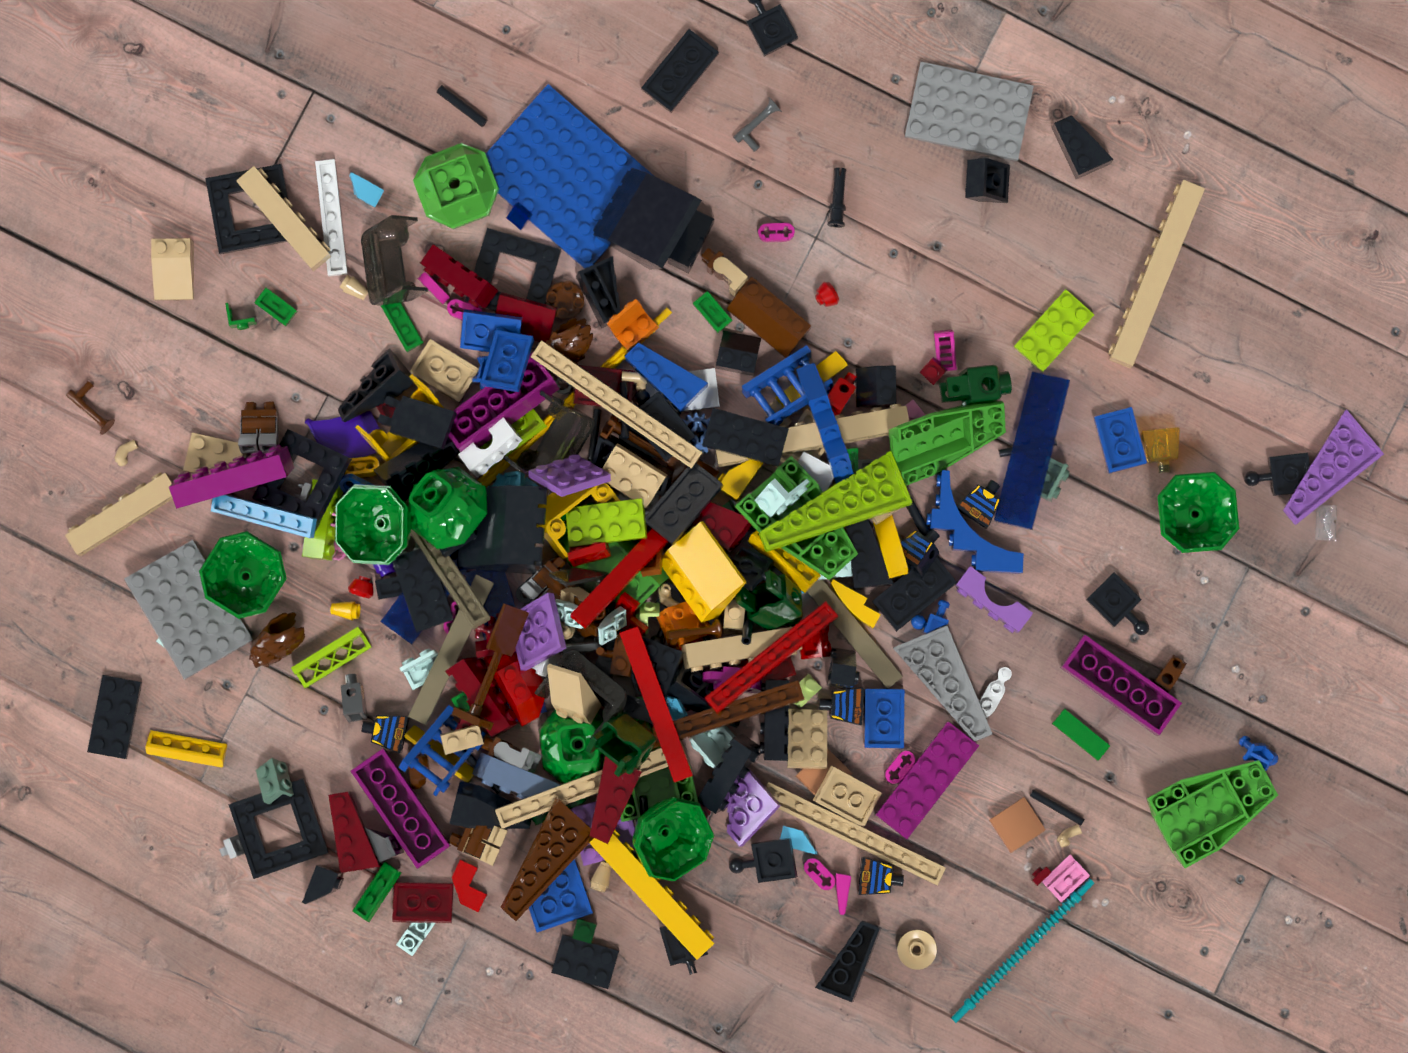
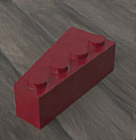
M434 244L420 262L425 267L423 269L424 272L432 277L434 274L440 277L438 280L446 287L450 284L455 288L453 290L454 293L461 298L464 295L469 298L468 302L476 308L481 306L485 309L498 292L488 281L478 276L472 270L470 271Z
M712 502L706 506L691 524L695 527L703 521L720 546L728 552L735 549L752 526L743 515Z
M477 657L462 659L445 670L448 676L453 675L457 681L455 684L456 688L459 691L462 690L467 695L466 702L470 708L476 700L487 672L485 661ZM494 678L482 705L483 710L480 715L494 723L491 730L486 729L491 737L500 736L517 725L516 716L508 708L506 698L499 692Z
M605 756L590 836L608 844L642 770L637 768L631 774L625 772L620 777H617L614 774L617 765Z
M351 792L328 795L340 873L381 867V863L378 862L364 829L365 825Z

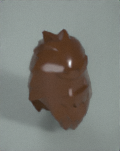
M573 318L567 323L561 324L556 331H553L546 343L578 365L577 362L585 358V353L588 351L593 340V333L590 334L591 326L586 325L585 318L578 321L576 318ZM546 368V370L550 372L551 375H554L552 371Z
M285 612L270 620L259 636L252 641L249 660L253 661L255 668L260 666L269 667V665L279 662L282 658L292 654V651L298 648L304 641V627H293L296 623L295 612L288 614Z

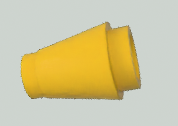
M355 601L331 604L330 613L332 615L352 621L360 617L361 606Z

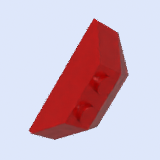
M514 652L512 657L505 654L502 655L494 679L522 727L539 718L548 689L540 675L535 673V669L531 668L527 671L520 669L517 652ZM493 656L483 658L488 667Z

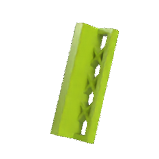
M356 627L291 667V669L306 689L366 652L372 646L361 628ZM361 637L366 646L360 650L352 649L353 641ZM341 648L348 650L347 658L343 661L335 659L337 651ZM321 660H332L330 669L326 671L318 669ZM307 669L314 670L313 679L306 683L301 673Z

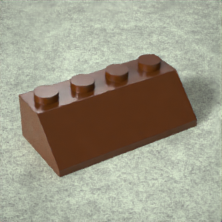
M752 276L726 309L785 358L790 355L811 329V325Z

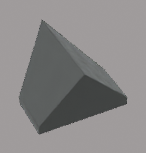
M364 827L379 863L404 853L402 846L394 835Z

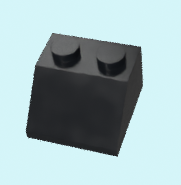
M988 158L967 160L965 198L978 202L1008 203L1010 165Z
M723 330L716 369L754 376L761 338Z
M896 365L856 368V377L858 378L856 381V408L890 407L897 404Z
M316 865L302 903L308 904L336 892V889H340L343 884L344 878L341 877L343 873L323 865Z

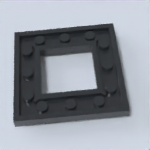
M282 164L261 167L268 176L267 182L270 185L274 183L281 191L278 193L282 199L286 197L289 200ZM248 170L205 178L220 255L288 242L273 224L235 231L229 195L245 192L236 180Z
M487 228L474 273L491 284L500 253L537 263L526 299L546 304V295L551 288L562 250ZM500 291L495 294L486 309L496 311ZM466 296L465 302L469 303V298Z
M287 429L279 445L281 447H288L292 462L294 463L298 455L324 468L307 502H304L280 490L285 478L258 485L252 498L268 506L317 518L315 528L317 529L352 459Z
M619 629L617 631V635H620L619 633L624 632L626 630ZM642 637L650 660L657 663L655 674L666 701L684 652ZM616 638L605 643L602 648L614 650ZM599 655L588 685L601 705L619 713H628L634 719L645 720L650 725H653L644 699L640 700L609 688L614 675L610 674L612 658Z
M304 778L291 782L294 793L291 797L282 794L272 803L267 804L264 803L262 793L228 804L253 879L329 853ZM291 804L303 841L266 853L254 816Z

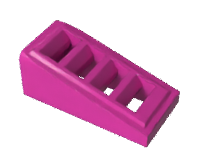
M934 331L936 360L940 364L941 361L952 360V364L943 366L947 371L957 370L954 331ZM950 337V340L939 341V338ZM950 345L951 348L940 349L939 346ZM951 353V356L940 357V354Z
M836 873L838 910L840 915H844L852 877Z

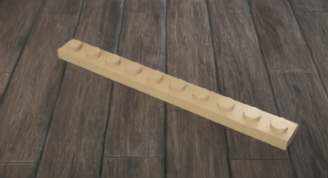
M544 341L539 343L531 355V358L688 467L693 468L703 452Z
M662 748L651 751L648 759L638 767V769L642 770L640 777L668 767ZM602 770L495 809L501 828L548 812L556 797L567 805L598 793Z
M770 782L767 783L766 789L781 805L778 809L938 886L946 869L945 867Z

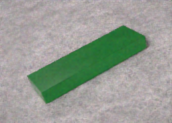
M395 292L378 301L406 352L423 344L421 337Z
M1063 709L1052 723L1053 726L1097 761L1100 760L1110 747L1107 742L1066 709Z
M384 862L352 911L365 921L370 922L402 872L389 863Z

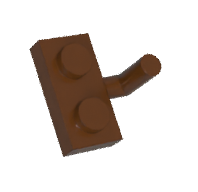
M617 635L615 639L614 650L602 647L596 649L598 655L612 658L610 674L631 677L632 667L620 635Z

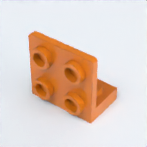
M637 299L628 302L620 313L613 315L607 323L615 338L628 352L638 342L642 343L659 328L644 311Z
M686 601L664 609L657 617L667 643L670 642V639H667L666 631L710 625L708 621L701 622ZM710 634L679 638L675 649Z

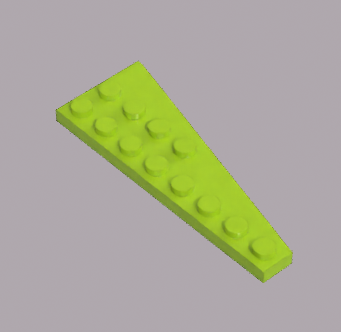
M892 451L887 452L879 459H875L871 464L856 471L855 474L824 491L820 496L808 501L804 506L762 530L759 536L765 551L778 549L910 506L913 502Z

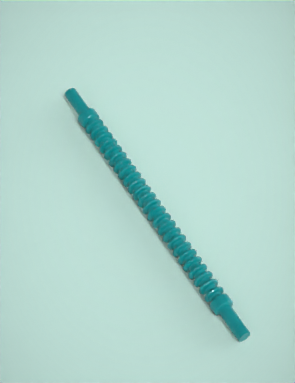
M1089 878L1076 892L1073 891L1069 895L1070 898H1066V902H1062V906H1058V910H1054V914H1050V918H1046L1047 921L1042 922L1043 925L1038 926L1039 929L1034 930L1035 933L1030 934L1031 937L1026 938L1027 941L1022 942L1023 945L1018 946L1019 949L1014 950V954H1010L1011 958H1006L1007 962H1002L1003 966H998L999 970H994L995 974H990L991 978H986V983L982 982L983 986H979V990H975V994H971V998H967L964 1001V1005L951 1019L957 1023L969 1010H973L976 1007L975 1004L980 1003L979 1000L984 999L983 996L988 995L987 992L992 991L991 988L996 987L995 984L1000 983V979H1004L1003 975H1008L1007 971H1012L1011 967H1016L1015 963H1020L1019 959H1024L1023 955H1028L1027 951H1031V947H1035V943H1039V939H1043V935H1047V931H1051V927H1055V923H1059V919H1063V915H1067L1066 912L1071 911L1070 908L1075 907L1074 904L1079 903L1082 900L1081 897L1095 883Z

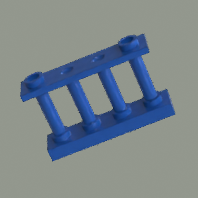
M807 345L742 385V393L746 399L750 396L755 397L768 415V418L765 419L767 423L779 426L783 419L808 404L800 381L793 372L798 366L804 367L811 364L809 362L811 350ZM782 376L788 377L801 396L792 403L777 383V379ZM831 378L825 382L822 380L827 395L833 388ZM766 386L773 389L785 406L776 413L761 394V389Z
M450 705L446 707L399 766L404 772L409 767L411 769L415 768L437 785L433 793L435 796L440 791L444 793L450 786L448 781L475 749L479 751L482 745L469 748L466 752L464 750L454 752L460 757L455 766L430 748L431 745L429 743L432 739L442 743L440 734H442L441 728L444 725L451 727L454 731L458 725L453 720L452 712L454 708ZM484 731L481 733L482 739L486 735ZM421 753L428 755L449 772L443 780L419 762L417 757Z

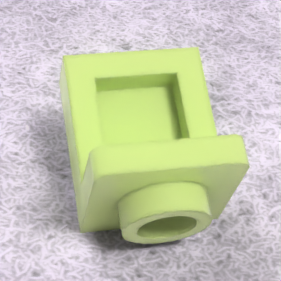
M653 602L642 604L640 606V615H636V618L649 627L648 617L659 616L660 604Z
M810 674L799 682L805 699L794 703L799 708L804 706L822 688Z

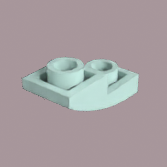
M556 599L560 621L565 622V626L584 628L570 617L578 605Z
M621 606L618 607L600 623L598 627L600 645H604L616 638L617 631L627 626L626 609Z
M411 923L396 945L413 956L436 923Z

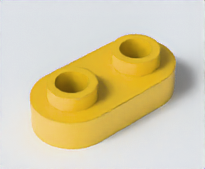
M373 456L350 458L352 460L345 474H354L360 478L372 477L377 475L373 469L380 466L378 459Z

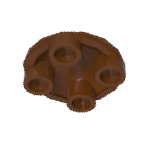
M561 281L549 289L546 295V305L557 308L555 317L569 320L576 317L582 311L584 296L576 284L570 281Z

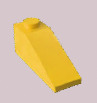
M748 460L729 470L727 474L722 473L718 479L723 484V488L720 491L737 501L763 463Z

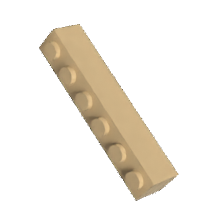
M253 166L236 180L237 183L314 272L331 258L328 253L331 249L324 241L320 243L316 239L318 234L311 226L307 228L303 224L306 220L299 212L295 214L291 210L293 205L286 197L282 199L278 193L281 191L274 183L270 185L267 182L268 176L261 168L257 170Z
M162 472L156 474L151 478L153 481L148 484H140L132 494L126 493L118 498L119 502L116 504L106 505L101 509L103 512L100 514H92L85 519L86 522L79 526L77 524L68 529L69 533L65 536L78 556L86 554L171 501L173 498L169 486L173 481L167 473L162 474Z
M793 627L752 633L749 645H744L741 642L742 635L682 645L685 669L691 668V671L695 672L703 670V666L708 665L713 669L722 667V663L729 662V666L741 664V660L748 659V662H750Z

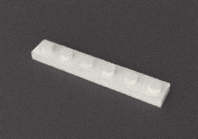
M335 159L315 161L324 242L331 249L328 252L331 258L326 261L327 273L329 277L347 275Z

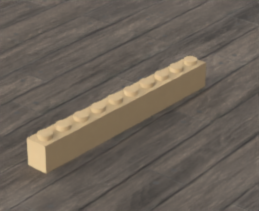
M1186 180L1176 185L1173 191V195H1176L1174 201L1169 202L1165 211L1168 213L1166 220L1162 219L1158 230H1161L1159 238L1155 237L1152 243L1153 253L1152 255L1148 254L1144 263L1147 266L1144 273H1140L1137 280L1139 287L1137 291L1133 290L1130 301H1132L1131 307L1126 308L1122 317L1125 319L1123 326L1119 325L1115 336L1118 337L1116 344L1112 343L1108 354L1111 355L1110 361L1130 369L1133 367L1205 188Z
M894 404L890 406V409L882 410V407H878L864 414L863 411L851 413L852 416L844 417L843 414L836 415L835 418L844 444L888 436L889 429L909 422L907 406ZM814 420L810 424L798 422L794 424V427L788 428L782 455L824 448ZM715 450L718 467L744 463L750 460Z

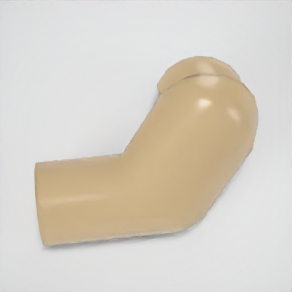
M622 371V381L634 382L638 391L646 390L647 380L640 373Z
M135 440L127 442L118 448L114 458L119 466H125L128 463L126 458L128 453L138 449Z
M662 584L658 589L660 603L667 607L679 604V602L672 599L670 585Z
M560 621L564 639L572 638L575 627L565 626V622Z
M1077 824L1065 829L1057 837V842L1060 843L1062 848L1070 845L1069 838L1082 833L1079 825Z

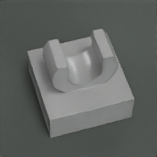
M304 483V485L298 484V487L302 488V492L300 495L295 494L294 496L307 502L311 494L312 485L309 483Z
M238 835L224 840L225 847L219 849L222 857L229 854L230 859L245 854Z

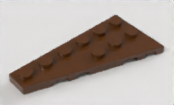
M557 797L501 905L502 910L515 921L524 914L589 842L593 840V837L590 836L591 828Z

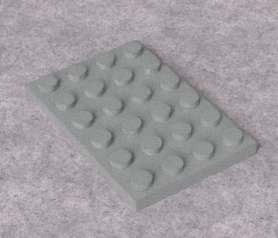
M920 62L905 138L1018 161L1034 86Z
M193 540L124 578V581L184 680L253 641L241 619L236 618L205 599L199 574L205 559Z

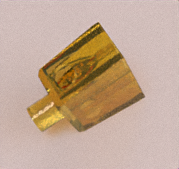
M1179 427L1148 430L1140 433L1148 463H1157L1159 473H1169V461L1178 459Z

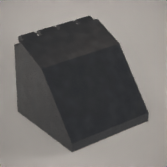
M631 168L630 171L627 170L621 181L622 185L618 186L612 196V203H608L601 215L603 217L602 220L599 219L594 227L593 235L649 270L663 269L702 200L647 172Z
M512 485L486 487L487 514L475 529L478 537L458 549L457 568L535 574L542 567L543 548L536 547V544H544L545 528L537 527V524L545 525L546 508H539V504L547 505V488Z

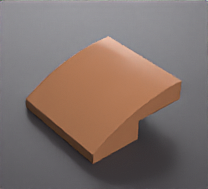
M827 749V769L803 768L796 777L816 795L831 766L850 776L853 773Z
M1025 797L1019 799L989 820L1010 853L1046 830Z

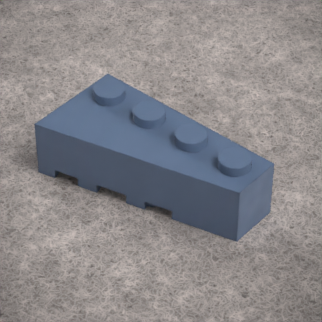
M482 752L472 772L473 775L482 779L481 783L491 787L493 784L499 785V790L508 794L514 791L518 793L516 797L521 799L560 785Z

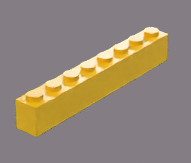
M614 830L608 844L595 838L589 842L697 960L715 944L712 941L715 937L707 929L703 931L699 927L701 922L694 915L690 917L687 914L686 910L688 908L681 900L675 901L672 897L674 893L667 885L663 888L658 882L661 879L648 876L639 858H636L631 853L634 849L627 842L623 844L618 839L621 835L616 830Z

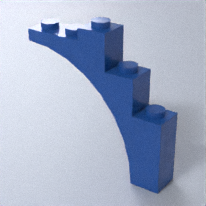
M815 363L798 368L796 371L819 432L835 484L853 475L852 465L827 392Z
M942 470L936 479V487H940L939 494H936L935 506H939V508L931 509V512L927 513L926 525H930V529L953 531V534H949V546H952V551L975 552V555L971 556V567H974L978 572L1022 574L1024 553L1008 551L994 546L969 527L954 502L950 486V471Z

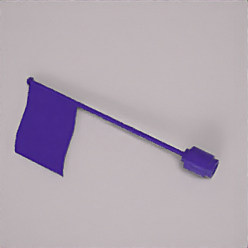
M367 411L347 422L342 421L341 416L328 420L312 421L309 418L305 420V424H308L317 443L349 458H359L377 453L355 428L359 425L368 434L375 429H380L371 411ZM393 562L389 565L372 564L381 578L395 571Z

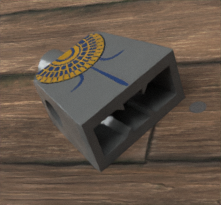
M357 674L345 675L346 685H341L343 715L348 722L368 720L364 688L361 683H358Z

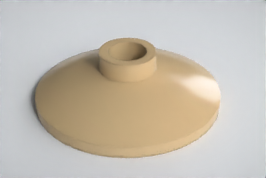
M912 930L905 933L899 940L897 953L905 966L920 970L932 964L937 954V946L933 937L927 932ZM914 946L920 947L919 953L913 952Z

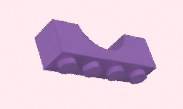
M970 566L956 583L955 587L958 588L956 591L965 598L969 596L973 599L972 603L979 609L985 608L989 611L988 616L993 620L998 621L999 619L1004 623L1003 627L1009 632L1013 633L1015 631L1018 633L1033 613L1018 601L1009 606H1000L993 603L985 592L986 577Z

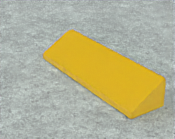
M835 351L819 363L816 368L821 379L825 382L848 367V364ZM793 384L784 390L791 403L801 397ZM776 396V397H775L776 401H777L778 403L780 402V404H781L782 407L784 408L785 406H784L783 403L780 401V399L778 398V396Z
M889 516L877 525L873 521L889 578L908 574V566L893 516Z
M756 530L751 534L748 542L758 552L774 560V566L804 593L821 577L818 572L781 548L766 552L759 532Z
M414 725L404 736L416 745L425 732ZM432 739L429 743L431 745L430 748L455 766L460 760L454 753L445 755L443 745ZM464 762L455 775L464 782H470L474 776L472 774L474 768Z
M150 730L145 746L146 753L150 755L223 768L227 751V744L153 730Z

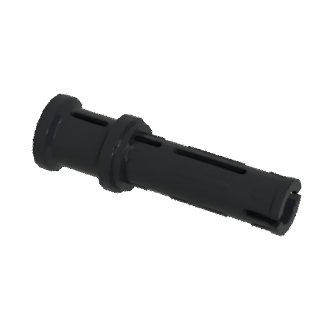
M834 168L832 203L829 205L830 221L827 223L829 227H845L843 222L844 211H846V207L843 204L847 171L845 168L841 169V176H839L840 168Z

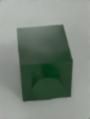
M578 918L572 938L591 944L597 924Z

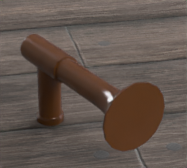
M87 380L86 384L77 393L70 390L66 396L98 423L101 428L100 434L103 435L111 429L115 419L107 420L82 399L94 387Z
M714 619L713 624L706 627L666 631V637L668 640L670 639L667 646L675 649L679 638L702 634H712L717 639H720L722 634L721 624L718 619Z

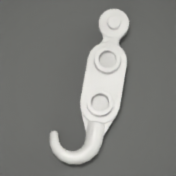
M1003 667L998 671V679L988 685L979 701L986 718L995 711L1005 693L1004 682L1012 676L1011 670L1007 667Z

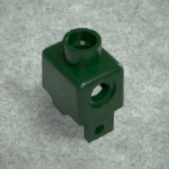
M996 365L967 367L959 373V376L948 377L945 383H939L941 402L962 401V406L997 401L1002 395L1011 394L1012 383L1008 371L999 372ZM981 383L985 384L987 391L983 389Z
M769 570L765 572V583L755 587L753 591H748L742 587L736 594V603L747 610V617L768 631L782 625L794 627L803 617L801 589L784 574L777 576Z
M622 713L603 724L601 730L592 736L586 751L589 754L596 749L602 752L617 765L614 774L620 777L625 772L627 774L633 773L648 759L657 739L648 722L645 720L636 721L628 713Z

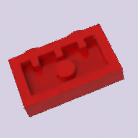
M595 542L590 546L569 548L570 552L567 553L568 560L573 567L611 557L609 544L605 542Z
M829 625L802 646L803 649L800 650L801 659L830 657Z

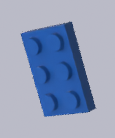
M464 309L460 348L489 352L496 330L521 334L522 317Z
M496 330L481 378V385L519 392L533 346V336Z
M1132 407L1093 417L1108 473L1147 464Z
M865 689L864 748H904L905 689Z

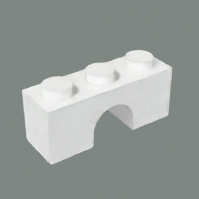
M504 417L488 429L493 437L492 444L488 448L480 449L476 444L472 443L458 454L467 468L477 478L485 474L492 465L501 461L509 451L514 450L523 441Z

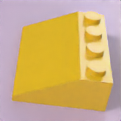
M703 521L698 523L671 546L662 558V568L701 622L718 618L746 583V580Z

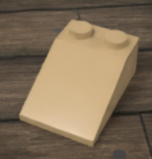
M190 238L151 239L154 300H194V242Z
M548 664L547 671L551 703L557 715L562 718H572L578 723L591 724L602 705L582 674Z

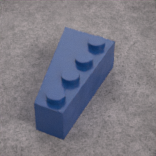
M639 342L625 355V360L660 392L680 414L708 387L706 381Z

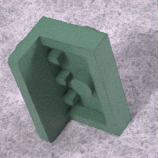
M1047 457L1030 492L1049 502H1052L1053 498L1057 499L1061 492V488H1059L1061 482H1066L1070 474L1068 470L1069 465Z
M271 758L256 769L264 803L270 804L282 794L290 797L294 794L286 763Z

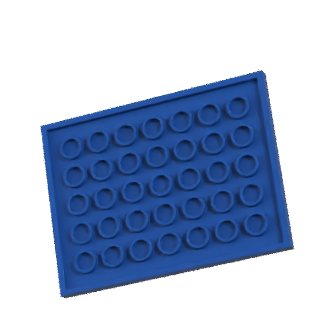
M549 84L486 153L499 187L498 194L584 269L594 265L610 247L593 235V229L598 220H602L603 217L601 215L608 203H612L613 200L611 198L618 186L622 185L621 181L627 170L630 171L631 168L653 175Z

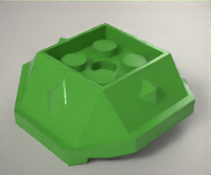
M463 143L425 157L413 179L426 217L453 230L489 216L499 192V187L486 153ZM454 180H459L460 186L452 189L451 183Z

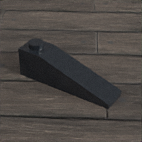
M388 349L373 363L371 367L374 369L367 377H362L360 387L356 391H352L338 408L342 421L347 422L383 404L386 396L392 398L399 396L414 383L409 377L411 374L391 349Z

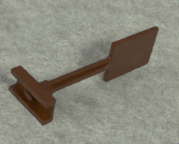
M613 414L609 421L607 420L600 434L605 439L612 432L619 436L621 435V423L619 418ZM629 430L628 440L667 463L666 468L674 472L671 482L674 483L688 467L674 456L666 462L651 443ZM698 459L696 462L716 478L719 473L717 469L701 459Z
M503 604L486 648L495 652L476 700L471 705L470 710L454 707L452 715L475 726L488 730L492 729L494 723L480 716L483 710L482 705L502 655L505 654L512 657L529 612Z

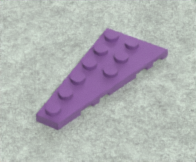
M1347 409L1343 412L1283 509L1294 525L1298 524L1384 455Z

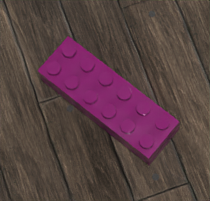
M533 352L529 356L519 392L485 387L453 410L457 415L449 437L460 452L472 443L480 448L493 438L488 429L503 417L510 424H513L560 389L545 367L531 358Z
M276 445L264 453L262 450L251 453L250 457L244 458L242 455L233 458V462L226 463L221 461L214 464L215 467L212 468L204 466L196 469L195 473L190 474L187 471L179 474L178 478L173 479L174 482L169 486L176 509L287 477L295 468L288 447Z
M1086 635L1080 638L1060 667L1156 736L1162 733L1182 704Z
M946 722L876 812L875 816L902 837L908 839L979 745L950 722Z
M381 749L350 771L417 869L451 847V844L386 749Z

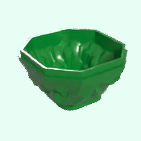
M460 467L444 470L438 469L425 474L420 482L413 486L409 496L412 530L436 549L464 544L487 514L486 486Z
M1215 472L1175 475L1157 496L1161 535L1182 553L1222 550L1239 530L1236 490ZM1192 511H1196L1198 513L1197 518L1192 517Z
M354 484L336 503L335 542L351 562L389 565L408 546L412 529L411 513L405 501L400 498L391 486Z
M248 531L220 537L199 570L205 599L238 619L265 613L287 579L281 552ZM245 573H248L250 576L248 580L243 579Z
M600 708L591 724L578 723L572 718L560 717L554 709L538 729L543 769L561 784L602 770L605 755L598 749L589 754L586 748L592 736L598 733L603 724L611 720L612 717ZM576 741L582 742L581 748L575 747Z
M672 797L651 806L645 814L638 818L632 841L638 858L649 877L676 881L706 861L714 833L698 802Z

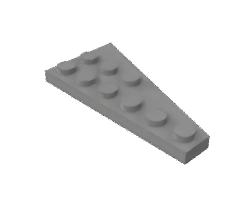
M948 626L893 647L974 742L993 735Z

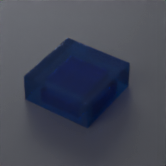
M518 202L513 206L506 218L518 229L522 230L533 214Z

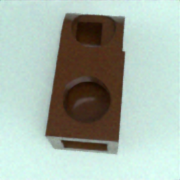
M1173 654L1158 676L1153 680V683L1167 693L1170 692L1187 663Z

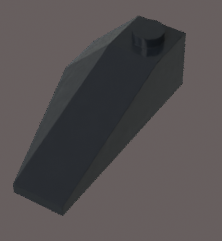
M682 660L668 696L678 698L684 707L699 713L712 708L705 700V697L714 691L713 684L703 681V672H706L704 668L703 670L692 672L691 668L685 669L684 660ZM740 721L729 725L737 728L740 724Z
M460 781L449 824L465 828L486 826L487 829H493L494 826H501L495 809L513 802L480 785ZM532 818L505 828L530 829Z

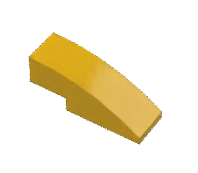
M832 580L831 586L847 610L860 622L873 629L881 614L864 605L867 600L866 597Z

